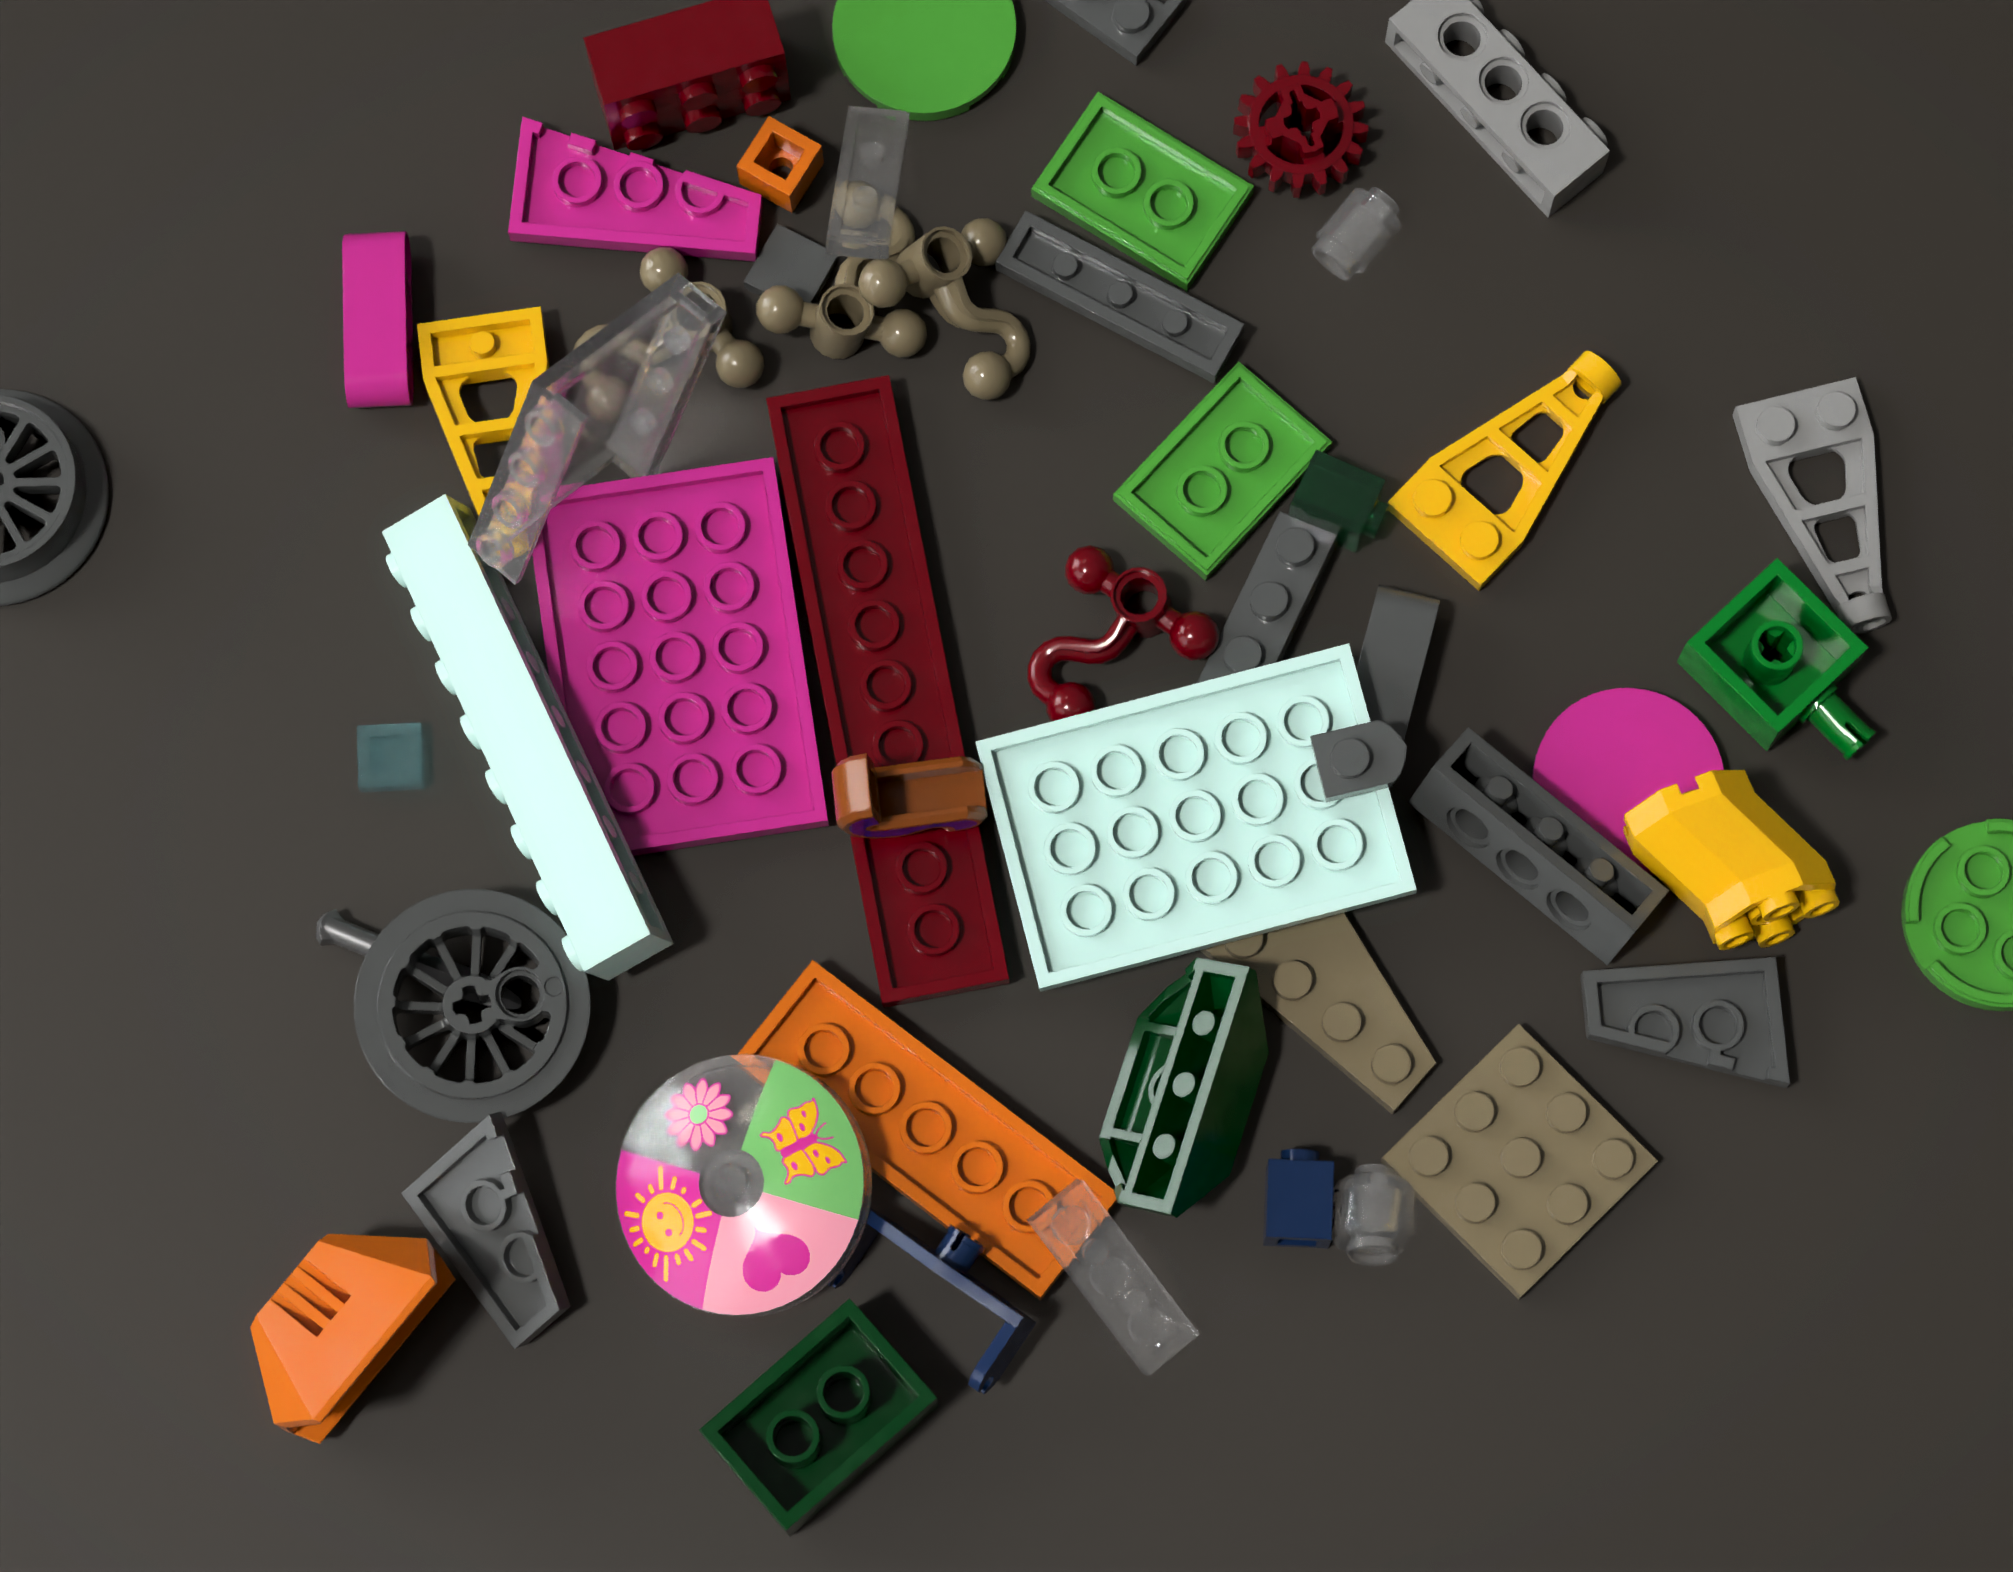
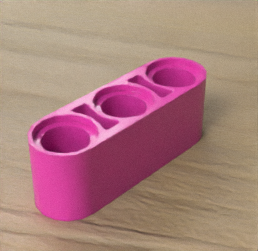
M407 231L344 234L342 241L344 384L347 405L349 408L412 406L414 399L412 263Z

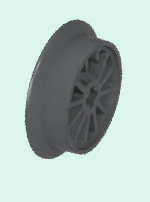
M0 389V525L6 526L16 544L15 549L0 554V606H7L25 602L49 592L63 583L84 563L96 545L105 524L109 503V480L106 465L96 441L88 429L73 414L42 396L25 391ZM7 426L15 427L7 439L3 428ZM30 436L47 441L45 445L15 461ZM53 460H57L60 463L61 475L59 477L23 478ZM25 494H60L56 508L51 513L25 500ZM20 512L45 524L40 532L29 541L24 540L13 521Z
M460 889L447 891L419 901L404 910L380 932L372 943L360 967L355 985L354 1021L356 1033L363 1054L375 1075L387 1089L407 1105L435 1118L453 1122L479 1123L489 1114L500 1111L503 1117L506 1118L524 1111L541 1101L563 1081L573 1067L581 1052L589 1026L590 991L588 979L584 970L579 971L575 968L563 948L562 938L566 936V933L551 917L536 906L518 897L494 890ZM470 935L472 936L470 976L462 977L445 946V941L455 937ZM485 936H490L508 942L509 946L489 977L485 979L480 977L482 939ZM431 948L437 949L453 980L449 987L414 966V963ZM520 951L524 952L537 965L534 969L513 967L507 970ZM409 976L442 996L443 1000L439 1003L399 1001L397 998L404 978ZM515 981L529 983L535 986L540 993L536 1007L528 1013H512L502 1003L506 987ZM469 993H476L480 1002H491V1007L485 1008L481 1012L482 1021L476 1024H470L466 1014L455 1015V1009L465 1006L464 995ZM399 1013L443 1015L442 1020L407 1038L400 1036L397 1025V1015ZM542 1019L550 1020L544 1039L538 1043L515 1030V1028L532 1027ZM445 1031H452L430 1067L420 1066L409 1054L412 1048ZM498 1032L531 1052L533 1056L517 1070H510L493 1038V1034ZM466 1040L465 1080L457 1083L438 1077L459 1042ZM479 1041L486 1043L502 1074L501 1078L490 1082L475 1083L476 1053Z

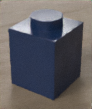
M1307 1149L1281 1150L1280 1159H1268L1265 1171L1263 1246L1328 1249L1332 1240L1334 1161H1319L1320 1153Z

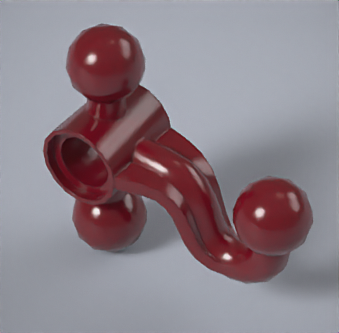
M1092 545L1080 547L1069 555L1065 565V577L1068 584L1075 591L1091 595L1102 592L1110 597L1117 618L1106 634L1099 639L1056 636L1043 642L1033 652L1028 663L1027 681L1033 695L1046 705V713L1051 722L1096 710V700L1093 693L1086 686L1077 682L1058 684L1052 677V669L1057 663L1072 661L1084 664H1104L1117 658L1126 649L1134 636L1138 638H1151L1162 631L1169 634L1170 644L1180 657L1193 661L1208 657L1216 649L1219 641V629L1216 622L1205 613L1191 611L1182 614L1174 609L1164 581L1155 571L1145 567H1138L1119 574L1114 571L1112 558L1104 549ZM1140 591H1149L1158 596L1157 603L1150 612L1135 615L1126 610L1128 600Z

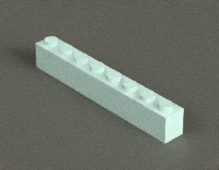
M444 494L382 531L391 551L390 554L386 555L387 565L397 582L402 587L408 588L416 605L410 610L413 622L421 635L427 641H432L440 657V660L435 663L437 674L445 688L452 695H457L465 714L460 717L461 726L473 746L478 750L482 749L491 768L485 772L487 783L495 797L502 804H507L516 823L510 828L512 837L521 853L527 859H532L541 877V880L536 882L538 894L546 908L553 915L558 914L567 933L562 938V945L571 963L579 971L584 970L586 973L609 981L674 944L494 558L482 551L480 528L471 509Z

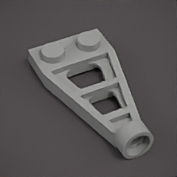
M1856 377L1735 406L1732 416L1749 471L1832 608L1837 613L1838 618L1855 635L1866 633L1888 624L1892 620V616L1882 589L1874 433ZM1835 452L1842 457L1845 464V493L1841 499L1817 505L1811 504L1801 496L1790 478L1788 472L1789 464L1793 461ZM1850 516L1856 526L1860 548L1859 556L1834 563L1825 555L1815 533L1814 526L1815 524ZM1852 594H1864L1862 596H1858L1849 600V596H1851Z

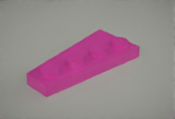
M522 116L508 228L510 241L646 253L657 247H668L677 250L683 256L756 261L763 209L761 194L688 170L681 173L655 164L654 159L633 152L630 155L623 154L597 145L596 140L572 132L570 136L544 128L542 122Z

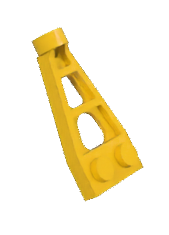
M541 306L417 324L423 381L480 520L479 528L482 551L486 555L498 558L521 555L530 550L533 545L529 509L550 378ZM509 378L515 380L517 390L514 409L508 418L474 422L470 419L460 397V390L463 385ZM515 440L516 463L513 474L483 478L480 474L474 452L475 445Z
M1584 351L1563 375L1430 457L1387 502L1386 509L1474 588L1480 591L1522 547L1601 404H1604L1621 386L1622 383L1619 376L1601 357L1591 351ZM1575 384L1589 399L1578 397L1573 390V385ZM1544 413L1563 429V436L1549 456L1543 462L1537 463L1511 440V436L1535 415ZM1493 456L1503 457L1522 474L1523 478L1522 487L1514 502L1502 514H1493L1461 485V478L1467 470L1486 458Z

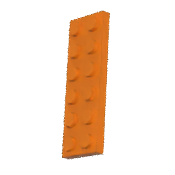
M814 960L810 962L732 1060L737 1068L763 1088L775 1060L791 1065L816 1080L831 1094L848 1118L858 1142L863 1165L946 1229L952 1224L970 1235L972 1240L975 1239L984 1245L986 1249L980 1255L1040 1301L1117 1203L1114 1189Z

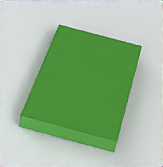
M1097 92L1031 188V197L1187 292L1253 195L1254 186L1102 93Z
M1238 362L1113 494V501L1202 579L1207 581L1331 449L1332 441L1243 364Z

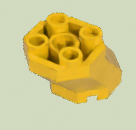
M1711 770L1695 776L1699 789L1681 794L1676 783L1658 790L1624 814L1626 826L1623 827V832L1632 854L1704 921L1713 944H1717L1719 950L1732 949L1754 939L1757 940L1761 948L1779 944L1795 934L1794 924H1797L1804 918H1815L1824 915L1839 906L1840 901L1835 892L1836 882L1826 860L1754 792L1745 770Z

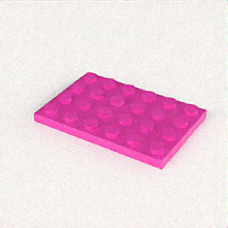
M774 457L532 493L529 509L533 543L531 549L549 677L632 855L829 826Z

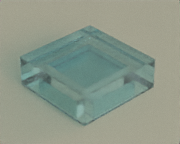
M421 723L357 726L358 788L360 792L424 789V745Z

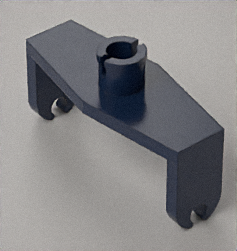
M863 1205L853 1236L836 1265L821 1281L835 1289L841 1286L852 1274L878 1233L884 1235L926 1267L1005 1320V1323L975 1366L968 1383L977 1392L987 1393L1000 1379L1037 1322L968 1273L980 1253H983L986 1249L977 1240H972L970 1235L950 1224L947 1229L948 1232L936 1250H934L879 1211Z

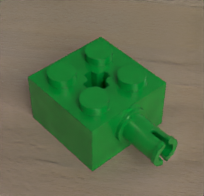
M1778 558L1686 642L1677 660V663L1766 752L1799 721L1802 724L1809 721L1843 754V758L1846 761L1857 754V750L1859 748L1862 749L1877 733L1836 694L1839 690L1837 685L1857 667L1869 647ZM1776 649L1781 653L1782 658L1780 661L1775 659L1769 662L1761 653L1767 654Z

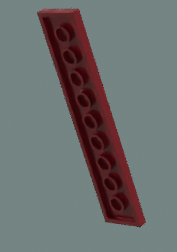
M886 375L766 398L836 766L843 759L864 753L869 755L874 762V767L958 756L965 757L890 376ZM979 826L948 832L943 828H933L912 835L894 838L871 839L850 835L883 1008L1009 984Z

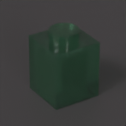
M1316 450L1290 504L1288 515L1336 534L1339 546L1356 553L1364 535L1373 539L1376 538L1386 517L1390 504L1381 501L1386 480Z

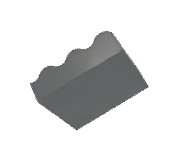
M777 223L746 276L744 287L752 293L761 295L765 290L774 285H786L795 289L804 302L815 303L837 265L839 255Z

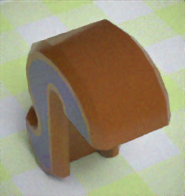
M867 753L841 760L831 772L837 826L853 837L871 839L894 838L912 835L933 828H943L948 832L979 826L987 818L982 764L971 757L958 756L874 767V762Z

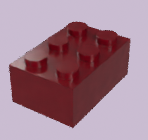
M712 0L583 37L595 89L614 150L625 147L630 150L647 149L658 144L663 136L687 130L689 133L709 131L717 127L722 122V119L746 113L749 116L764 115L776 110L781 105V102L791 100L785 52L768 0Z

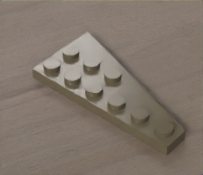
M1344 913L1199 950L1210 960L1249 966L1257 973L1261 1003L1392 1115L1436 1064Z

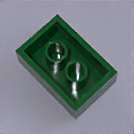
M849 1298L700 1428L699 1431L785 1533L791 1537L939 1405L937 1397Z

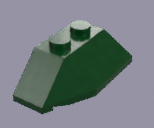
M1196 957L1185 969L1186 974L1169 985L1138 1016L1099 1135L1107 1169L1115 1185L1114 1193L1116 1200L1122 1206L1178 1218L1230 1175L1269 1054L1257 973L1249 966Z

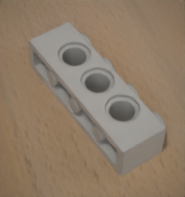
M1411 0L1389 18L1385 43L1547 218L1604 172L1610 150L1607 148L1608 142L1602 130L1591 119L1587 117L1580 119L1565 103L1566 96L1560 85L1550 75L1546 73L1539 75L1524 59L1525 52L1519 41L1509 31L1505 29L1498 31L1483 15L1484 9L1479 0ZM1454 40L1465 41L1473 47L1475 52L1467 56H1458L1451 53L1445 44ZM1494 84H1503L1510 87L1516 96L1509 100H1498L1492 97L1486 88ZM1534 128H1544L1551 131L1557 138V141L1549 145H1541L1534 142L1527 132Z

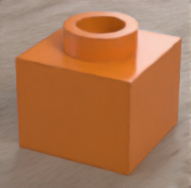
M768 116L736 166L739 184L755 193L761 194L767 200L793 213L824 164L822 145ZM780 166L791 169L786 180L772 173V171Z

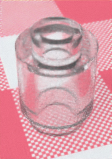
M1371 187L1369 191L1362 188H1354L1316 232L1318 241L1311 248V251L1320 264L1329 272L1342 280L1349 281L1355 273H1364L1401 230V222L1396 216L1400 209L1389 195L1376 187Z

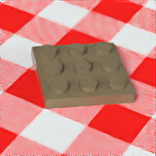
M1517 1024L1382 1157L1380 1162L1520 1300L1658 1160L1520 1024Z

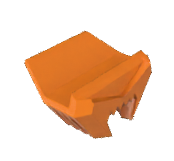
M327 1234L314 1245L259 1311L250 1329L275 1425L286 1432L320 1444L456 1280L437 1249L427 1238Z

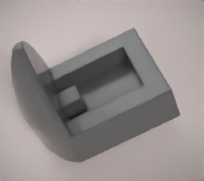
M1375 720L1310 736L1326 803L1393 787L1401 777L1406 761L1407 745L1401 736L1385 722Z

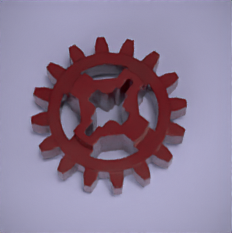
M1301 61L1298 74L1289 76L1285 67L1279 64L1275 67L1274 82L1270 83L1258 75L1254 78L1253 92L1256 97L1242 94L1239 99L1238 110L1243 115L1234 117L1233 134L1243 138L1237 141V158L1253 156L1249 163L1248 175L1253 179L1264 172L1269 174L1268 190L1273 193L1281 186L1282 182L1291 184L1293 198H1300L1303 184H1312L1318 195L1325 194L1327 177L1331 176L1334 180L1343 184L1348 176L1346 163L1359 165L1362 159L1363 149L1358 144L1366 142L1368 125L1358 121L1364 117L1365 104L1363 101L1348 103L1353 84L1348 80L1337 87L1331 84L1332 68L1326 67L1319 77L1310 76L1308 62ZM1276 102L1278 107L1276 116L1265 119V125L1259 127L1263 114ZM1292 116L1295 124H1299L1303 132L1311 131L1309 144L1306 136H1302L1298 128H1290ZM1341 133L1342 137L1338 145L1325 157L1323 153L1324 144L1335 140L1336 134Z

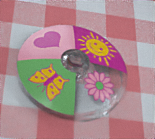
M751 1054L725 1055L696 1063L682 1070L659 1087L643 1104L626 1133L619 1154L615 1179V1200L621 1230L631 1253L646 1275L671 1297L690 1307L708 1313L733 1317H759L775 1314L790 1309L820 1292L838 1275L853 1255L867 1223L872 1196V1169L865 1138L858 1122L840 1096L817 1076L799 1066L776 1058Z

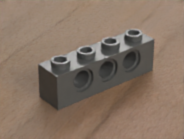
M1469 727L1431 768L1408 802L1607 966L1669 892L1666 887Z

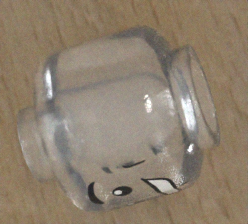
M1365 1164L1357 1167L1354 1174L1348 1175L1336 1183L1333 1188L1332 1240L1336 1247L1347 1254L1349 1260L1360 1265L1382 1266L1395 1262L1399 1254L1410 1248L1416 1237V1196L1413 1186L1408 1181L1394 1175L1393 1170L1386 1165Z

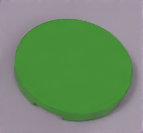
M837 0L832 22L833 45L838 65L844 77H847L860 94L877 105V109L889 115L908 120H940L968 111L969 106L987 95L1001 78L1004 79L1012 62L1016 46V15L1012 0Z
M1987 819L1984 822L1960 827L1940 837L1928 848L1914 866L1907 880L1902 899L1901 918L1905 941L1921 972L1933 985L1949 997L1968 1006L1989 1011H2013V820Z

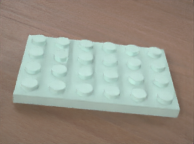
M1349 643L975 742L1040 992L1416 894V885L1389 788L1327 803L1325 801L1310 736L1371 722Z

